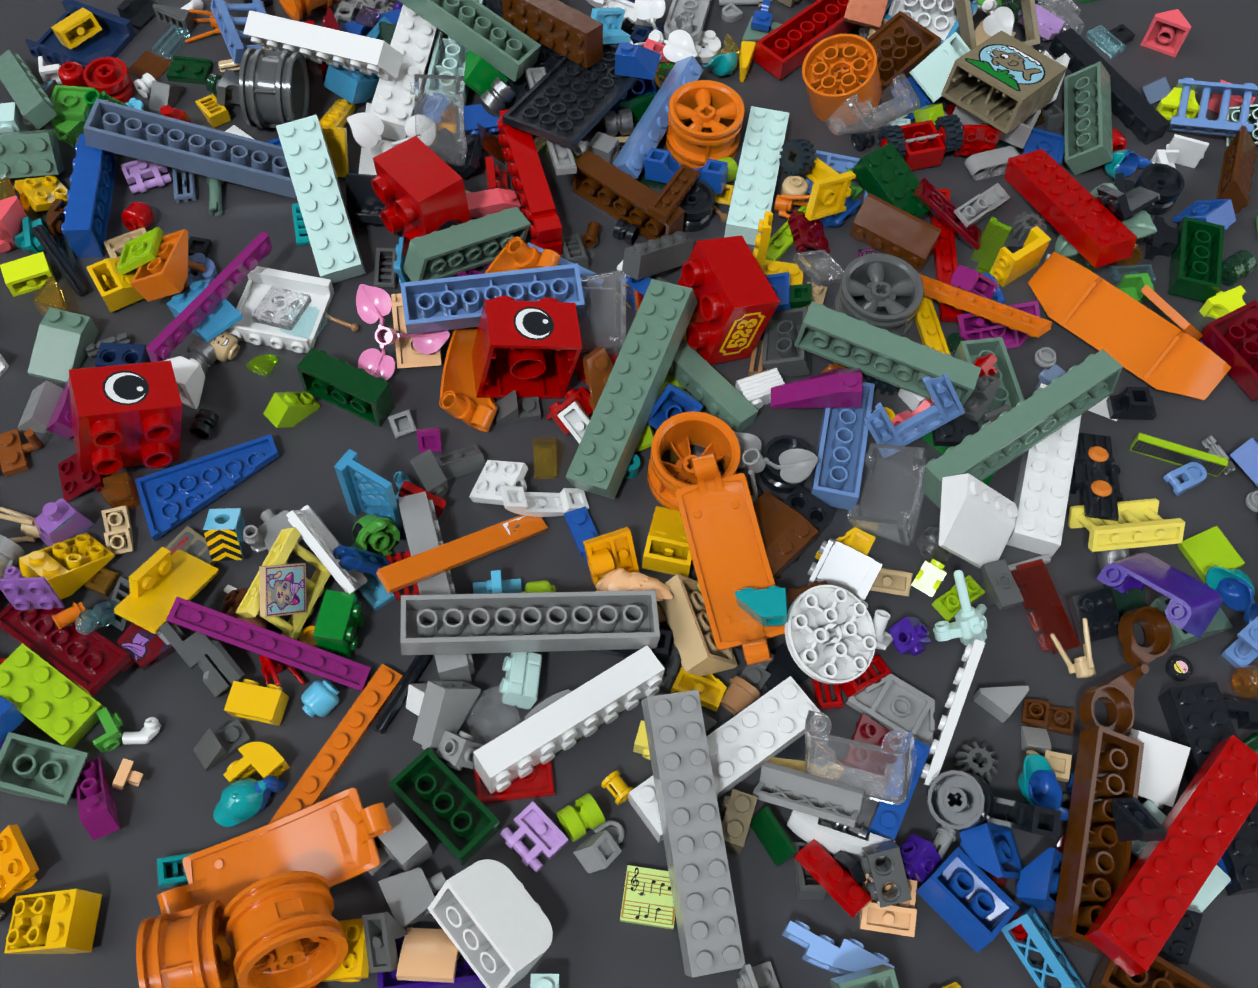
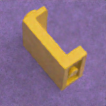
M1038 226L1032 228L1022 249L1015 253H1011L1005 246L1000 249L990 274L997 279L1002 287L1008 285L1039 265L1051 238Z

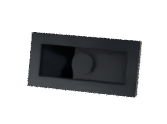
M1135 797L1112 798L1111 806L1119 841L1140 840L1141 842L1165 840L1168 831Z

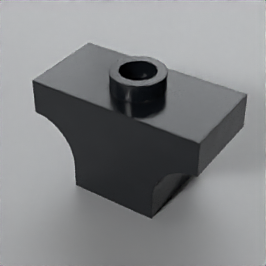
M1155 216L1153 220L1157 232L1144 237V242L1146 243L1144 259L1151 261L1158 255L1170 257L1178 244L1179 229L1168 226L1164 218Z
M1126 387L1122 393L1109 396L1106 400L1110 419L1154 420L1157 416L1149 387Z

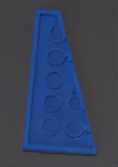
M269 434L134 479L152 539L156 541L278 458L279 454L272 435Z

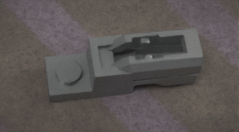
M166 622L159 627L161 633L191 670L197 665L204 673L202 681L216 698L227 691L229 685L206 656L211 659L231 686L233 681H240L245 677L243 671L219 641L209 640L206 635L198 632L182 641L181 638L185 635L176 624L170 626Z

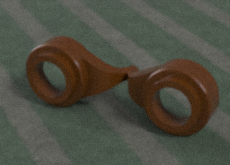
M1151 606L1131 609L1121 617L1118 626V636L1123 646L1124 659L1134 669L1115 675L1099 686L1091 687L1083 693L1079 702V716L1085 729L1100 725L1094 716L1093 707L1095 701L1099 699L1104 703L1108 716L1106 723L1102 727L1126 735L1131 730L1135 718L1134 690L1136 682L1143 674L1149 672L1147 664L1157 657L1166 654L1172 644L1173 635L1169 620L1159 609ZM1135 622L1139 623L1144 629L1146 639L1143 646L1138 645L1134 637L1133 625Z

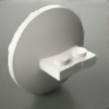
M819 585L801 593L788 610V622L785 624L786 643L793 660L808 676L826 684H842L856 679L869 667L876 648L875 627L865 604L854 594L838 586Z

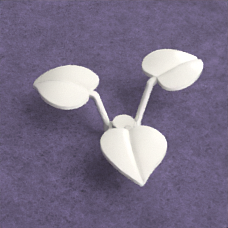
M635 0L634 10L636 15L642 20L650 19L654 30L649 34L648 39L665 45L663 54L666 59L676 63L690 56L694 58L698 56L693 39L689 33L684 30H675L666 40L664 34L656 27L654 18L658 19L664 15L666 9L665 0ZM645 42L635 43L633 45L644 46Z
M985 0L982 6H978V9L988 15L983 21V29L988 35L993 36L1002 30L1012 36L1014 14L1011 9L1001 7L996 0Z
M363 112L347 117L354 139L361 147L370 148L373 156H377L391 149L392 146L398 145L414 136H417L429 147L435 137L433 121L421 115H414L408 118L404 126V131L408 138L394 142L382 140L380 135L384 131V125L375 114Z

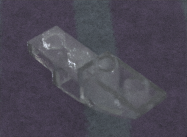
M1038 0L1037 4L1065 21L1062 27L1064 31L1072 28L1078 35L1081 34L1085 24L1079 18L1081 10L1071 0Z

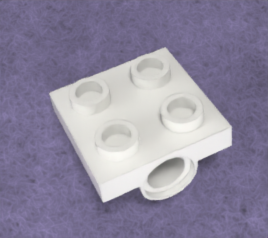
M487 460L469 496L470 499L477 503L504 505L500 491L501 486L523 487L524 492H526L527 485L524 477L528 471L527 465L521 462Z

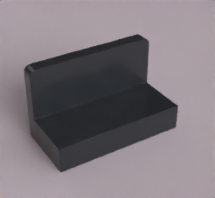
M124 0L117 9L120 17L130 20L134 28L142 30L156 17L153 4L159 3L152 0Z

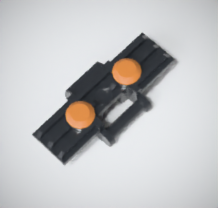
M1079 432L1080 458L1074 460L1072 476L1075 475V480L1070 485V493L1076 494L1078 489L1083 490L1085 517L1118 521L1117 502L1123 501V494L1120 493L1119 484L1121 470L1120 466L1114 464L1115 458H1113L1111 436ZM1106 476H1109L1110 484L1106 482Z

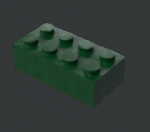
M891 142L860 158L853 168V173L856 174L857 179L867 193L921 220L926 219L932 213L913 196L920 182Z
M1183 217L1177 227L1179 229L1178 244L1172 252L1168 294L1206 302L1207 299L1215 296L1221 287L1225 226Z
M311 348L297 366L304 391L373 425L381 427L394 409L390 386L385 379L374 377L362 368L357 369L343 359L338 360L330 356L326 351Z
M428 747L388 783L391 792L461 866L467 863L501 829L500 821Z

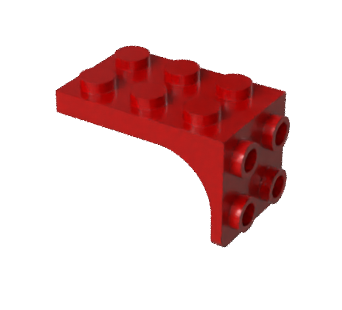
M947 105L945 112L948 115H952L956 105ZM962 125L964 131L962 132L964 139H962L963 145H961V149L953 151V155L971 156L994 150L1002 131L992 125Z

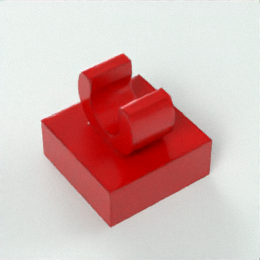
M993 353L978 357L973 365L981 368L979 378L983 375L989 376L997 373V369L993 365L998 359Z

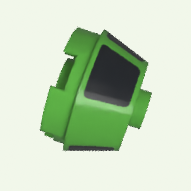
M368 514L355 523L352 529V538L355 548L386 557L393 553L391 549L395 542L400 541V532L395 522L391 519L376 514Z

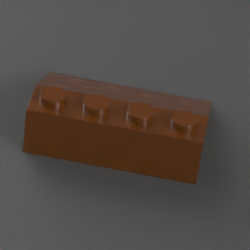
M901 11L867 39L874 47L877 55L882 84L881 98L888 101L893 97L894 93L891 87L912 76L909 72L941 44L939 36Z
M766 491L753 503V507L775 581L817 540L818 530L801 514Z

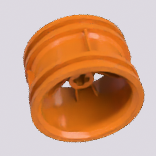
M698 80L682 85L672 94L669 101L666 148L679 164L690 168H699L708 159L716 160L723 157L734 159L736 157L745 111L744 103L738 93L720 82ZM691 120L693 122L688 127L683 124Z
M683 412L670 417L657 429L652 440L647 480L653 496L665 508L679 510L675 491L697 484L691 458L698 456L691 455L690 445L706 448L701 456L715 453L716 461L722 463L725 471L721 478L736 474L740 461L738 439L733 430L716 416L704 412ZM670 449L679 458L676 465L661 461L663 454Z
M220 900L210 902L209 906L200 904L194 908L170 914L164 913L156 918L148 917L141 921L136 941L139 988H238L233 966L236 952L226 942L221 919L225 906Z

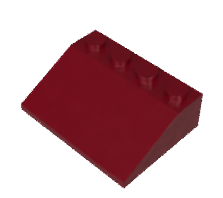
M1254 300L1208 323L1201 332L1203 336L1198 340L1199 342L1202 341L1207 348L1232 367L1228 374L1253 402L1258 399V303Z

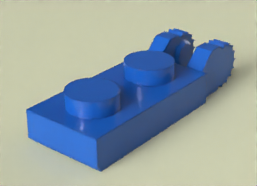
M586 506L564 513V519L579 554L583 556L589 569L583 541L599 535Z
M338 545L332 553L335 559L340 560L341 568L347 571L355 569L360 573L367 572L378 577L376 574L378 569L390 565L385 556L355 547Z

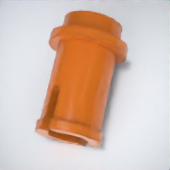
M74 602L72 607L52 615V618L58 629L61 630L63 627L79 619L85 620L84 617L88 613L82 602L77 604Z

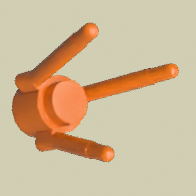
M189 9L190 13L210 16V18H195L193 21L194 23H211V28H215V30L186 39L185 43L214 34H221L212 12Z
M777 195L774 211H779L778 216L789 219L791 215L787 211L791 212L793 205H808V202L794 200L809 199L810 195Z

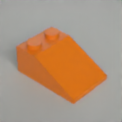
M182 229L164 235L157 258L140 266L130 284L148 302L156 299L161 300L166 296L176 295L183 291L184 284L188 278V231Z

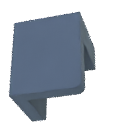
M1166 76L1142 87L1150 104L1165 98L1171 92Z

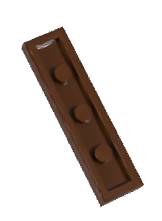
M682 164L648 208L647 214L666 223L698 180L700 172Z

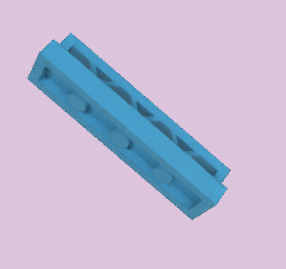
M1034 907L1024 911L1020 917L1003 927L1001 931L1039 988H1048L1045 983L1046 975L1057 978L1061 983V988H1087L1056 940L1051 937L1050 931ZM1022 924L1028 933L1027 943L1017 940L1010 929ZM1030 950L1041 953L1045 959L1043 967L1032 964L1029 959Z

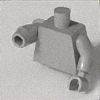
M272 509L265 510L260 515L264 523L258 529L254 525L246 526L243 530V540L250 545L253 551H270L281 530L293 527L286 516L289 511L284 510L276 515ZM300 536L298 539V544H300L305 549L309 548L307 543ZM291 552L287 562L297 556V554Z

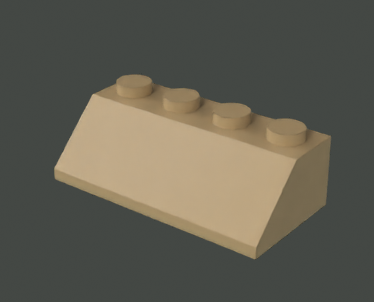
M676 574L664 583L670 588L673 599H663L659 603L664 609L667 625L672 631L674 645L679 651L682 667L687 673L698 676H705L737 667L738 665L731 648L718 651L716 648L702 595L697 588L698 581Z

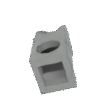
M342 0L334 15L338 25L355 21L359 17L360 9L354 7L356 3H353L351 0Z

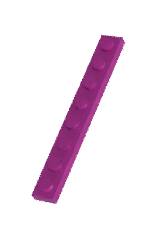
M262 231L146 347L151 362L167 359L171 352L179 344L183 343L194 329L199 327L202 320L208 314H211L215 307L223 299H226L237 285L242 283L243 279L257 267L264 257L270 254L272 246L268 234Z
M176 597L166 621L361 692L371 667L180 597Z

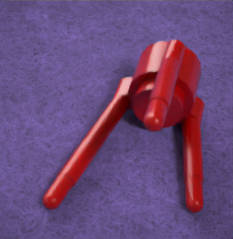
M262 655L259 656L266 687L268 684H271L270 675H272L276 686L281 685L277 674L283 670V666L289 670L301 685H305V680L294 667Z

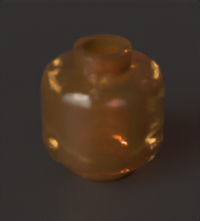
M1258 665L1238 668L1232 674V688L1242 698L1258 697Z

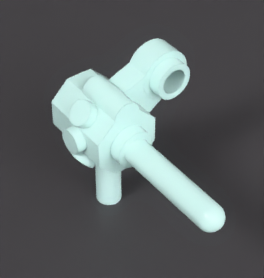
M956 570L954 572V579L961 609L955 615L956 622L939 621L935 623L933 629L935 640L942 642L960 638L961 643L965 646L967 644L972 645L975 639L984 642L987 638V620L983 614L987 608L984 604H979L976 608L971 606L964 573L961 570Z

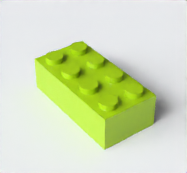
M23 643L0 665V697L14 704L24 717L61 746L73 749L100 720L96 712L104 707Z

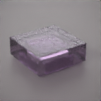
M362 6L355 17L356 23L374 28L381 17V11Z

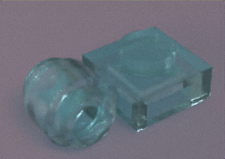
M109 600L96 604L93 610H84L75 621L76 631L88 635L94 632L95 629L109 626L116 617L114 608L118 604L114 600Z

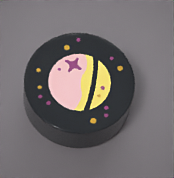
M1183 656L1172 657L1165 666L1168 676L1175 681H1185L1193 673L1191 662Z

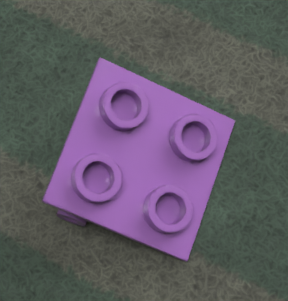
M10 566L6 568L3 579H0V590L16 610H50L65 607L45 577L26 578L22 576L21 570L18 567Z

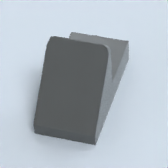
M516 390L496 402L498 406L496 413L497 425L541 420L538 397L517 399Z
M236 719L216 733L211 728L207 729L193 750L205 770L208 771L239 751L238 748L253 741L240 721Z
M388 912L362 915L370 973L396 970L398 968V957L395 939L407 935V931Z

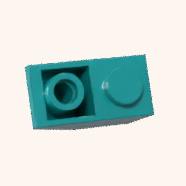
M770 586L766 589L744 588L741 591H735L738 606L763 627L785 626L788 622L785 588Z

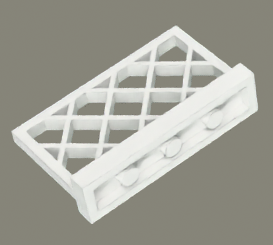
M306 505L301 510H292L286 515L289 518L290 524L298 529L301 533L300 536L346 593H354L369 581L363 572L360 573L355 569L347 571L341 568L340 560L335 559L332 554L334 549L338 545L340 546V543L309 505Z

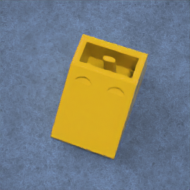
M106 258L86 267L110 313L144 299L130 284L138 268L121 275L117 271L120 258Z
M656 506L644 550L642 568L671 575L679 574L688 578L692 557L680 511Z
M86 532L20 557L19 566L22 576L26 578L45 577L61 600L74 594L115 556L114 553Z
M70 889L16 896L4 953L77 954L92 952L102 894L81 889Z

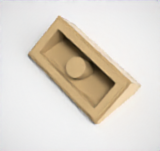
M881 567L870 590L909 597L913 573Z

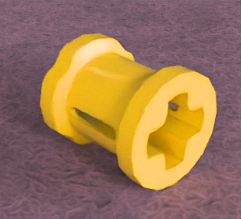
M619 770L612 772L601 783L603 789L607 788L616 799L615 803L617 806L624 803L628 799L629 792L634 789L629 787L620 777L621 773Z

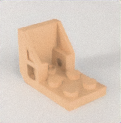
M391 294L394 330L396 333H407L402 294ZM414 337L396 338L395 347L398 369L442 365L440 349L432 354H422L413 346Z

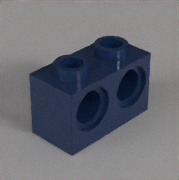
M101 342L95 366L151 362L144 344Z

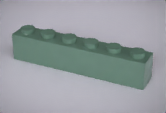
M7 50L0 56V80L22 114L39 130L57 116L53 109L55 104L49 99L48 94L43 90L37 78L32 74L31 69L18 53L14 55L10 50Z
M682 339L668 373L682 387L689 391L711 415L724 421L734 432L741 433L754 424L759 410Z

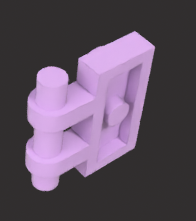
M140 159L120 165L128 185L137 183L129 186L132 194L138 192L142 194L147 192V189L156 186L160 188L165 186V183L172 181L169 173L160 175L168 172L164 165ZM153 176L155 177V178H153V179H150V180H147V181H144V182L142 181V180H144V179H147V178H150V177H153Z
M531 802L513 819L514 823L519 827L515 833L509 827H506L500 833L506 840L505 844L510 849H514L522 857L521 861L526 867L530 866L536 873L544 866L537 859L541 853L550 860L569 842L564 833L534 802ZM525 836L535 844L531 850L521 841Z

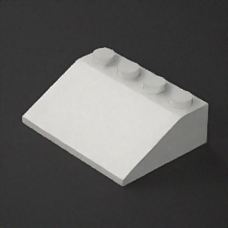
M892 0L888 15L893 17L901 11L939 36L942 40H945L958 18L955 0Z
M969 473L942 477L939 546L978 568H981L984 564L998 561L1015 528L1018 515L1016 503Z

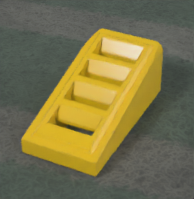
M741 42L739 53L740 82H744L753 61L756 42Z
M214 94L195 101L213 128L231 121L225 106L216 104L217 98Z

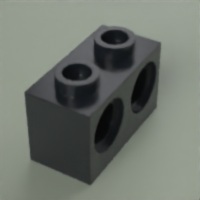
M800 485L783 501V503L801 514L818 530L817 538L830 525L836 513L835 510ZM793 505L799 506L801 509H796ZM811 519H816L819 523L813 522Z

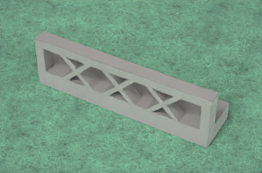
M766 761L761 767L760 782L753 791V796L758 797V800L853 828L862 813L865 789Z

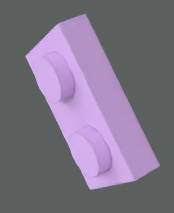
M1035 4L1039 35L1043 37L1044 41L1051 40L1056 34H1059L1065 21ZM1022 15L1019 20V23H1021L1023 25L1022 28L1025 29L1024 19Z

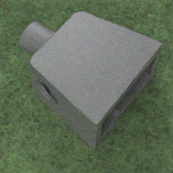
M421 867L378 881L394 919L406 931L407 928H412L430 914L427 908L434 900V894L439 892L446 882L442 871L426 879Z

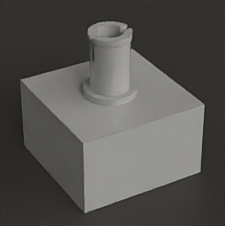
M394 802L386 808L392 830L375 837L381 846L377 849L381 865L368 871L371 876L390 859L392 861L395 860L401 869L406 872L419 868L433 855L427 840Z

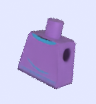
M63 498L55 503L45 504L42 509L43 513L34 520L41 540L48 547L83 534L94 526L85 515Z

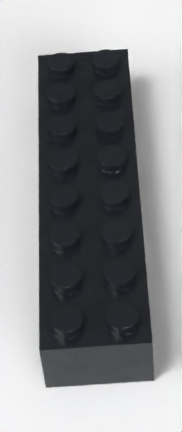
M1217 682L1171 687L1158 697L1173 742L1191 748L1184 769L1188 785L1218 743L1231 735L1237 737ZM1258 802L1222 855L1226 870L1231 878V884L1225 887L1228 896L1258 892Z

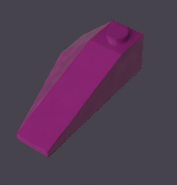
M838 368L771 388V409L861 407L862 372L860 368Z

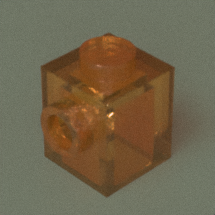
M127 472L115 473L103 478L104 488H101V493L105 502L107 501L111 508L126 505L130 509L138 506L134 483Z

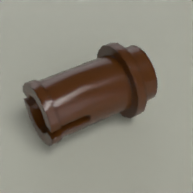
M596 221L588 223L586 234L582 237L583 244L589 248L594 247L598 243L597 237L601 225Z

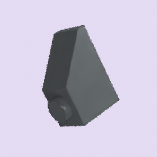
M430 449L410 460L416 486L440 498H443L449 492L447 479Z

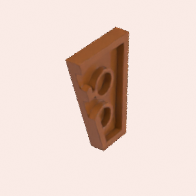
M598 346L582 358L586 384L589 385L591 396L589 403L593 408V412L613 369V364L605 348L602 346Z

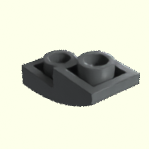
M987 375L980 377L972 392L973 397L965 403L963 407L965 413L961 416L978 422L992 403L999 388L1000 379Z

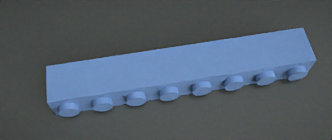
M693 56L675 63L612 163L619 170L629 174L634 179L638 178L645 167L644 160L650 149L657 147L668 129L669 101L672 94L682 85L697 81L704 71Z

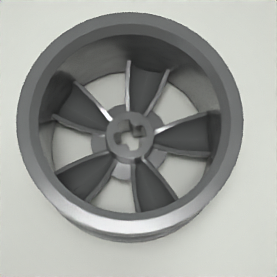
M254 48L245 50L239 71V99L244 121L249 127L276 128L278 125L308 117L310 101L309 73L305 57L301 52L256 50Z
M866 254L854 259L845 268L832 310L845 313L847 316L865 321L880 329H886L898 336L907 337L914 320V315L923 297V283L917 271L906 261L889 254ZM864 296L867 302L860 306L852 297ZM886 307L889 315L876 314V310Z

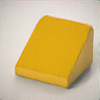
M726 184L722 194L714 193V203L730 206L734 185Z

